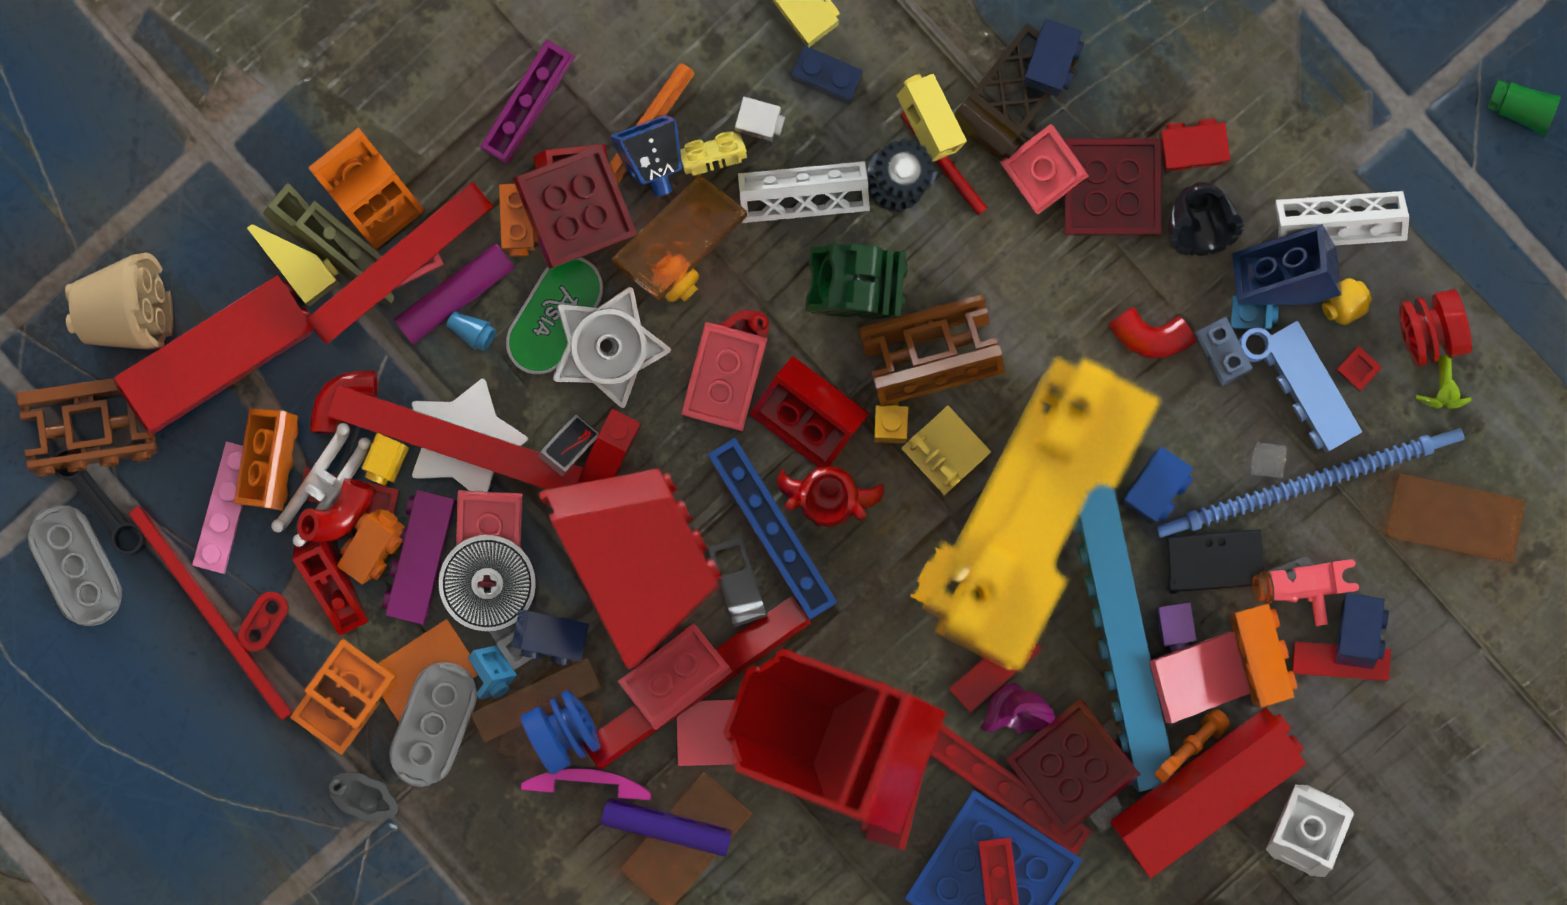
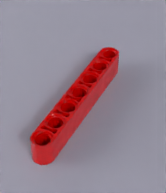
M474 182L470 183L305 321L326 345L329 344L494 207L493 204Z

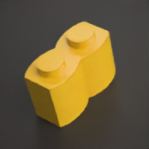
M377 433L361 468L367 471L365 477L386 486L388 481L394 483L409 447Z

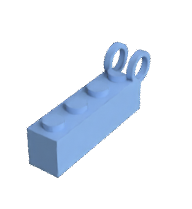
M1298 321L1273 335H1270L1265 329L1252 328L1240 337L1239 343L1249 362H1258L1264 359L1268 366L1274 365L1280 375L1276 377L1280 388L1285 394L1290 392L1295 401V404L1292 405L1293 410L1301 422L1306 420L1312 430L1308 435L1317 450L1322 448L1324 453L1362 433ZM1256 335L1264 341L1265 349L1262 354L1254 355L1248 351L1246 340L1249 336Z

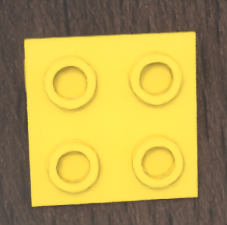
M734 132L721 133L715 137V140L704 143L702 140H695L685 144V148L680 149L685 174L692 173V176L708 172L706 163H709L710 169L713 171V161L718 160L721 169L723 168L721 159L725 160L727 167L742 163L741 159L747 158V151L741 134H734Z
M949 405L901 448L943 495L948 493L991 453L987 446Z

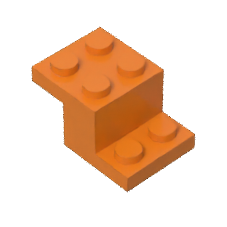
M359 127L308 167L375 250L425 211Z
M342 638L304 690L307 694L290 718L336 752L343 755L380 705L379 699L396 676Z

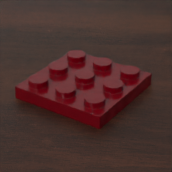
M1161 138L1064 139L1089 175L1064 195L1065 235L1162 234Z
M602 145L513 178L549 269L638 235Z
M1081 698L1056 717L1051 724L1046 725L1006 758L1013 770L1064 835H1067L1141 775Z

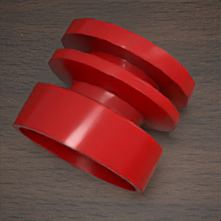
M1455 289L1434 293L1431 299L1432 309L1430 310L1422 297L1415 299L1414 306L1409 300L1399 303L1401 336L1405 348L1416 367L1426 365L1427 356L1432 363L1438 362L1440 355L1439 346H1442L1449 359L1472 352V337L1468 318L1462 300Z

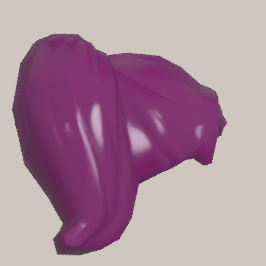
M1017 683L1005 684L993 694L989 701L986 719L980 728L986 732L994 733L997 729L1005 726L1016 729L1018 735L1025 731H1040L1055 719L1054 709L1050 708L1046 700L1038 693L1023 690Z

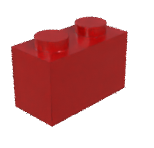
M1216 118L1199 120L1197 121L1198 126L1185 127L1184 122L1166 125V130H1162L1159 134L1164 172L1228 164L1230 153L1226 123H1217Z

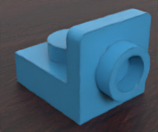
M1232 296L1230 325L1232 329L1250 330L1252 328H1262L1269 331L1272 328V324H1277L1279 307L1273 304H1239L1237 297Z
M497 645L473 650L468 657L484 683L476 693L480 700L490 697L497 699L508 692L509 685L517 675Z

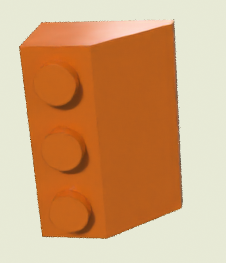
M249 408L234 504L283 511L284 503L288 498L287 483L289 472L293 467L292 452L294 440L298 435V415L279 410Z
M1264 604L1228 614L1245 670L1253 707L1261 708L1294 698L1293 690H1297V683L1293 671L1288 672L1284 659L1289 658L1285 641H1279L1276 628L1280 627V622L1276 609L1270 610L1269 604Z

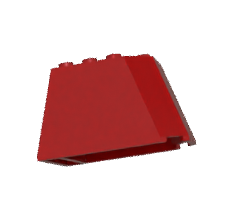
M659 469L544 490L539 493L542 502L546 503L547 506H552L554 513L550 514L549 517L617 650L629 669H633L641 664L720 588L717 581L722 579L713 559L711 558L706 561L703 552L708 549L699 531L696 529L691 532L688 526L693 520L682 500L675 501L672 494L677 492V489L668 472L662 475Z
M786 649L776 652V657L761 666L749 668L745 673L723 730L725 739L730 741L736 760L733 763L736 772L900 834L946 711L911 694Z

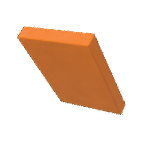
M448 619L378 663L396 676L382 697L398 722L417 676L427 666L437 662H453L464 667L473 679L478 676L468 659L470 652Z

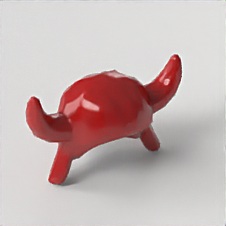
M817 467L814 471L808 473L803 481L790 478L784 470H781L777 476L779 490L784 496L790 498L784 504L785 508L788 511H793L800 507L803 515L816 526L832 528L848 522L852 515L859 521L866 518L864 509L876 506L884 495L883 483H879L876 487L870 489L857 488L851 474L840 467Z

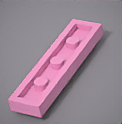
M226 441L194 556L193 566L225 574L244 506L234 504L243 450L242 445Z

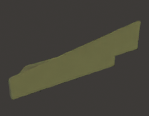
M289 183L283 187L263 213L323 260L328 258L334 267L351 281L382 257L380 253L315 200L309 206ZM392 292L380 301L385 307H388L394 300Z

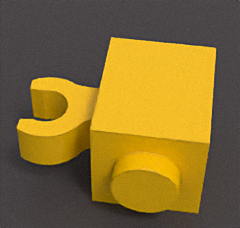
M898 402L885 406L876 405L874 442L906 444L908 407L898 406Z

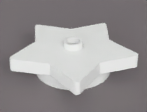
M632 287L625 288L598 308L565 304L557 306L568 344L553 375V380L556 382L593 383L619 407L624 408L638 371L671 352V349L641 326ZM607 339L612 342V349L609 352L601 350L600 344L603 340Z
M480 379L452 402H412L413 410L520 446L528 442V438L496 416L485 379ZM421 448L412 473L414 479L454 478L470 491L489 492L494 471L425 448Z

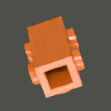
M499 184L501 248L504 252H509L510 257L529 256L528 251H536L535 242L538 241L515 184Z
M381 508L361 516L355 525V529L358 530L353 539L350 538L344 544L340 551L342 558L337 567L362 585L373 578L377 580L381 577L387 568L385 563L387 557L399 548L403 540L400 538V535L405 526L398 522L397 517L393 513Z

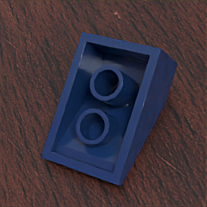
M1323 224L1232 253L1236 297L1239 304L1311 305L1342 295L1336 247Z

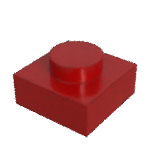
M1357 346L1336 371L1360 392L1382 367L1360 346Z

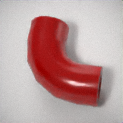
M1132 307L1108 324L1116 338L1129 351L1146 358H1168L1186 350L1197 342L1192 330L1180 316H1177L1161 327H1152L1147 325L1135 307Z
M356 370L345 372L328 381L314 400L310 433L335 434L338 425L342 423L341 420L327 416L337 384L377 397V371Z
M345 478L336 501L325 510L306 509L300 514L297 523L299 536L305 541L327 542L337 540L348 534L355 528L361 516L366 513L375 489L362 481Z

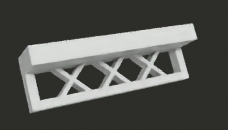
M865 161L738 174L743 223L870 211ZM862 190V201L848 202L842 198L847 192ZM819 194H825L831 198L824 205H816L811 201ZM793 197L799 201L793 208H784L779 204L784 198ZM761 200L767 204L761 211L748 212L747 201Z
M1403 191L1276 200L1275 208L1279 223L1278 238L1323 224L1335 246L1407 241L1409 214ZM1397 203L1398 209L1387 210L1381 206L1383 204ZM1351 206H1362L1365 210L1355 212L1349 208ZM1320 208H1329L1334 212L1322 214L1318 210ZM1297 210L1302 214L1300 216L1286 217L1285 211Z

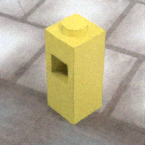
M918 74L904 81L905 86L896 96L921 146L924 145L927 148V153L931 154L932 162L957 153L967 140L934 74L923 78L921 74Z

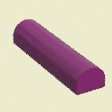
M546 39L479 148L508 166L575 56Z
M494 243L395 317L394 321L414 345L448 320L453 312L460 311L516 268L499 245Z

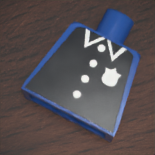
M664 115L610 136L629 176L634 182L641 185L650 182L655 197L672 192L668 175L682 169L677 123L674 118Z

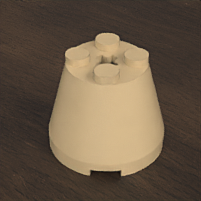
M147 252L133 254L72 284H67L65 294L69 302L70 312L66 316L68 331L76 333L78 338L88 345L142 350L159 349L165 346V337L172 336L174 315L171 292L165 291L163 282L158 274L162 272V267L158 260Z

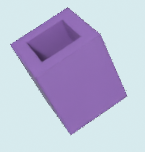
M1190 603L1156 608L1162 646L1170 645V651H1176L1188 647L1189 642L1197 641Z

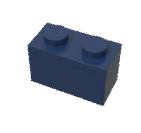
M1046 18L1041 27L1022 85L1056 97L1059 96L1062 88L1068 90L1074 72L1069 70L1072 59L1079 60L1084 46V42L1079 41L1082 31Z
M804 45L791 73V80L850 105L862 78L863 70Z
M1346 593L1341 603L1335 654L1336 664L1373 669L1378 659H1383L1385 641L1380 640L1381 629L1387 628L1389 610H1384V598Z
M519 609L511 647L521 649L520 656L539 659L540 653L551 655L550 662L569 666L570 660L580 662L582 660L589 624Z

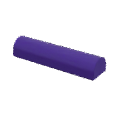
M612 798L607 799L600 824L723 857L727 855L733 832L729 828Z

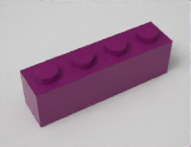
M419 490L416 491L415 496L410 495L406 507V514L410 515L408 527H405L400 535V538L403 539L400 545L402 546L400 559L394 558L390 571V577L395 578L392 590H386L382 608L387 609L386 616L426 625L457 500Z

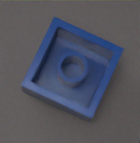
M1161 446L1155 450L1120 503L1150 524L1157 522V520L1160 522L1165 521L1175 507V504L1171 502L1176 494L1179 496L1183 494L1194 478L1189 474L1194 468Z

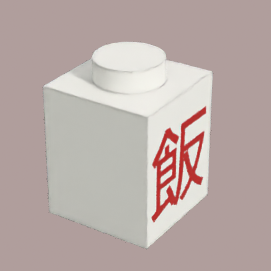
M743 97L735 125V132L772 142L774 134H781L785 117L780 115L781 107Z

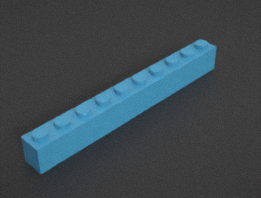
M1099 485L1092 488L1072 527L1074 533H1079L1082 545L1077 546L1081 565L1086 564L1088 577H1084V584L1087 595L1093 596L1095 608L1091 609V617L1094 627L1100 628L1102 640L1097 641L1101 659L1107 660L1109 671L1104 672L1107 689L1109 691L1113 690L1115 703H1111V710L1114 721H1120L1122 734L1118 735L1119 747L1127 754V757L1141 773L1140 776L1129 784H1133L1134 788L1140 792L1156 788L1162 783L1154 776V773L1171 757L1158 692L1149 663L1151 659L1115 491L1111 487Z

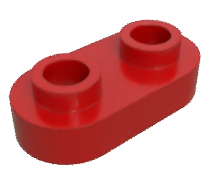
M266 592L257 599L238 632V639L245 649L261 651L270 644L289 611L288 602L282 594ZM270 602H276L278 605V611L275 614H270L267 610ZM254 629H258L261 632V639L257 642H254L250 637Z

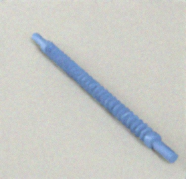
M1461 428L1433 437L1424 435L1419 437L1417 442L1410 440L1409 445L1403 442L1400 448L1394 445L1393 450L1389 451L1388 448H1385L1384 453L1376 451L1375 456L1367 454L1366 459L1359 456L1358 461L1354 462V460L1350 459L1347 465L1341 462L1340 467L1332 465L1331 470L1323 468L1322 473L1315 471L1313 476L1307 473L1304 479L1298 476L1295 482L1289 479L1288 484L1280 482L1279 487L1271 485L1270 490L1262 488L1261 493L1254 490L1252 496L1245 493V498L1241 499L1237 496L1235 501L1228 499L1226 504L1219 502L1217 507L1211 504L1208 510L1202 507L1201 512L1196 510L1186 513V517L1158 525L1156 530L1159 538L1187 529L1196 531L1201 529L1203 524L1210 526L1211 521L1219 523L1220 518L1226 521L1229 515L1236 518V513L1240 512L1244 515L1245 510L1253 512L1254 507L1262 509L1264 504L1270 507L1273 501L1279 504L1280 499L1284 498L1285 501H1288L1291 495L1297 498L1298 493L1306 495L1307 490L1315 492L1316 487L1322 490L1324 488L1323 485L1327 484L1331 487L1334 481L1340 484L1341 479L1349 481L1350 476L1358 478L1359 473L1367 475L1368 470L1375 473L1377 467L1384 470L1387 464L1393 467L1394 462L1401 464L1403 459L1410 461L1412 456L1418 459L1419 454L1424 456L1433 454L1434 449L1462 441L1465 437Z

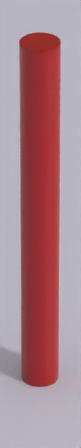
M903 112L900 117L916 136L905 112ZM948 156L935 161L977 216L988 209Z

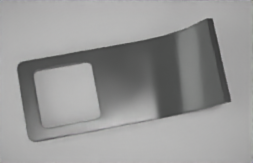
M735 538L709 547L710 556L722 576V579L718 581L733 627L766 617L767 613L742 538ZM739 545L746 568L723 576L715 552Z

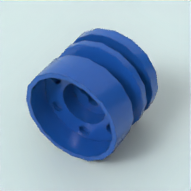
M570 689L561 693L566 708H563L558 699L554 697L550 699L553 715L549 716L541 706H537L520 716L529 740L551 775L572 765L568 752L569 749L573 748L581 758L587 756L582 742L585 741L592 752L601 749L597 728L588 710Z

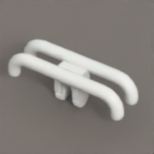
M339 424L334 437L280 516L272 522V530L274 532H282L291 523L309 495L321 501L316 510L329 508L336 501L344 479H352L370 450L371 441L366 437L361 438L356 450L338 477H334L326 470L350 434L348 424ZM299 534L293 537V543L297 547H302L308 542L302 540Z

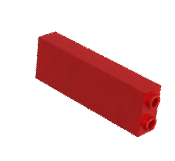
M278 275L114 377L115 386L149 437L312 335L313 329L305 321L311 314L305 306L300 309L294 300L297 294L287 280L282 282Z
M1265 707L1168 778L1164 783H1161L1109 821L1136 862L1150 879L1307 765L1300 754L1304 748L1293 734L1291 736L1288 735L1287 732L1291 728L1281 714L1274 716Z

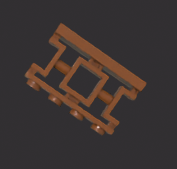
M982 295L965 297L960 301L936 305L927 310L903 314L897 318L873 322L859 328L866 358L882 353L886 366L884 369L872 372L880 406L1005 373L1002 352L997 339L994 338L980 342L976 330L977 327L990 324L988 311ZM967 324L968 331L951 336L949 328ZM944 337L948 351L918 359L914 344ZM905 340L907 348L889 352L887 345ZM973 343L975 351L957 355V347ZM911 360L913 368L895 372L894 364Z
M114 378L16 393L22 422L37 420L41 448L25 450L27 470L30 473H35L37 477L54 475L55 469L68 468L69 472L83 471L87 469V465L100 463L101 467L115 466L119 464V460L132 458V462H143L151 460V455L158 454L156 435L153 434L149 437L147 432L139 433L137 417L128 404V414L110 416L108 401H95L122 396L114 384ZM74 403L73 405L61 406L64 424L46 426L45 412L42 409L31 411L32 409ZM101 411L105 438L75 443L71 415ZM130 427L132 442L134 444L145 442V444L102 450V448L115 447L112 429ZM66 437L69 453L81 452L80 454L37 459L50 457L48 439Z

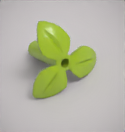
M1446 355L1439 357V391L1437 396L1431 398L1416 395L1418 401L1436 409H1440L1444 405H1447L1448 409H1454L1472 401L1471 397L1460 399L1459 388L1452 379V361Z

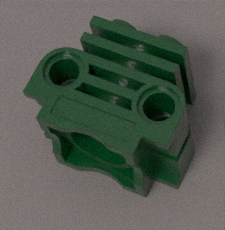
M832 243L827 244V246L811 247L809 265L812 280L806 295L805 312L839 317H871V319L901 316V311L905 306L903 279H905L908 272V263L905 260L906 252H894V250H883L881 247L859 244L844 245Z

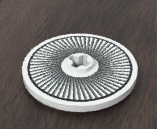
M479 535L464 540L450 551L440 570L439 593L443 605L456 621L470 629L496 631L517 622L519 609L528 610L535 594V573L528 556L518 545L500 536ZM484 575H490V579L497 583L491 586V591H484V586H478V582L483 581Z

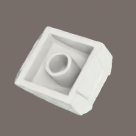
M1295 785L1266 850L1274 859L1304 871L1309 876L1325 877L1333 868L1354 812L1344 802L1313 787Z

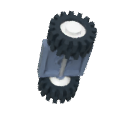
M901 139V141L895 140L888 146H885L879 155L874 153L867 174H869L868 190L872 195L871 198L879 204V207L882 209L887 208L891 212L897 210L899 212L905 211L915 206L924 194V191L928 192L937 172L934 171L933 158L931 154L927 153V148L924 145H918L917 141L913 140L911 142L907 141V139Z

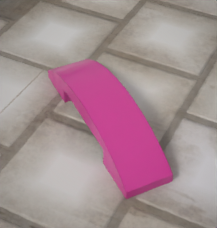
M590 768L562 769L553 775L547 772L521 783V790L555 792L556 780L618 784V798L651 800L652 795L645 787L627 777L613 772Z

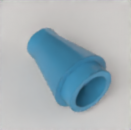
M457 311L451 314L446 324V328L452 330L475 351L478 349L486 351L496 334V329L491 327V322L467 316Z

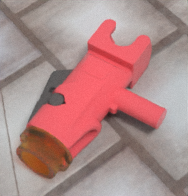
M1301 557L1254 576V596L1257 601H1264L1266 604L1273 601L1296 603L1298 599L1307 598L1308 602H1312L1315 626L1328 625L1324 596L1358 591L1359 585L1357 583H1346L1342 578L1343 571L1354 567L1355 561L1349 559L1315 565L1309 557Z

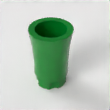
M1498 79L1487 108L1499 112L1498 115L1520 123L1545 137L1559 105L1561 95L1541 92L1514 82L1509 84Z

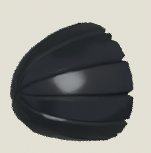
M1195 182L1193 185L1186 187L1173 204L1168 224L1169 241L1173 249L1175 248L1177 252L1184 255L1190 253V256L1194 254L1205 256L1209 252L1215 254L1225 250L1227 245L1231 246L1239 239L1238 235H1241L1243 232V219L1235 205L1222 190L1207 182Z

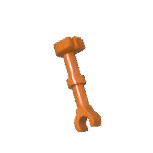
M1213 708L1202 718L1200 722L1203 727L1194 735H1189L1183 740V746L1154 773L1156 778L1164 783L1192 754L1197 755L1203 749V744L1212 735H1214V738L1219 739L1230 728V721L1221 710Z

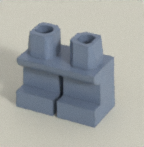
M1227 317L1193 333L1206 358L1211 356L1212 359L1208 363L1220 387L1248 374L1253 369Z

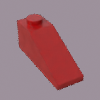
M611 409L577 484L617 477L642 424Z
M308 541L302 547L294 545L292 560L339 636L368 623V618L348 574L337 567L341 559L331 541Z

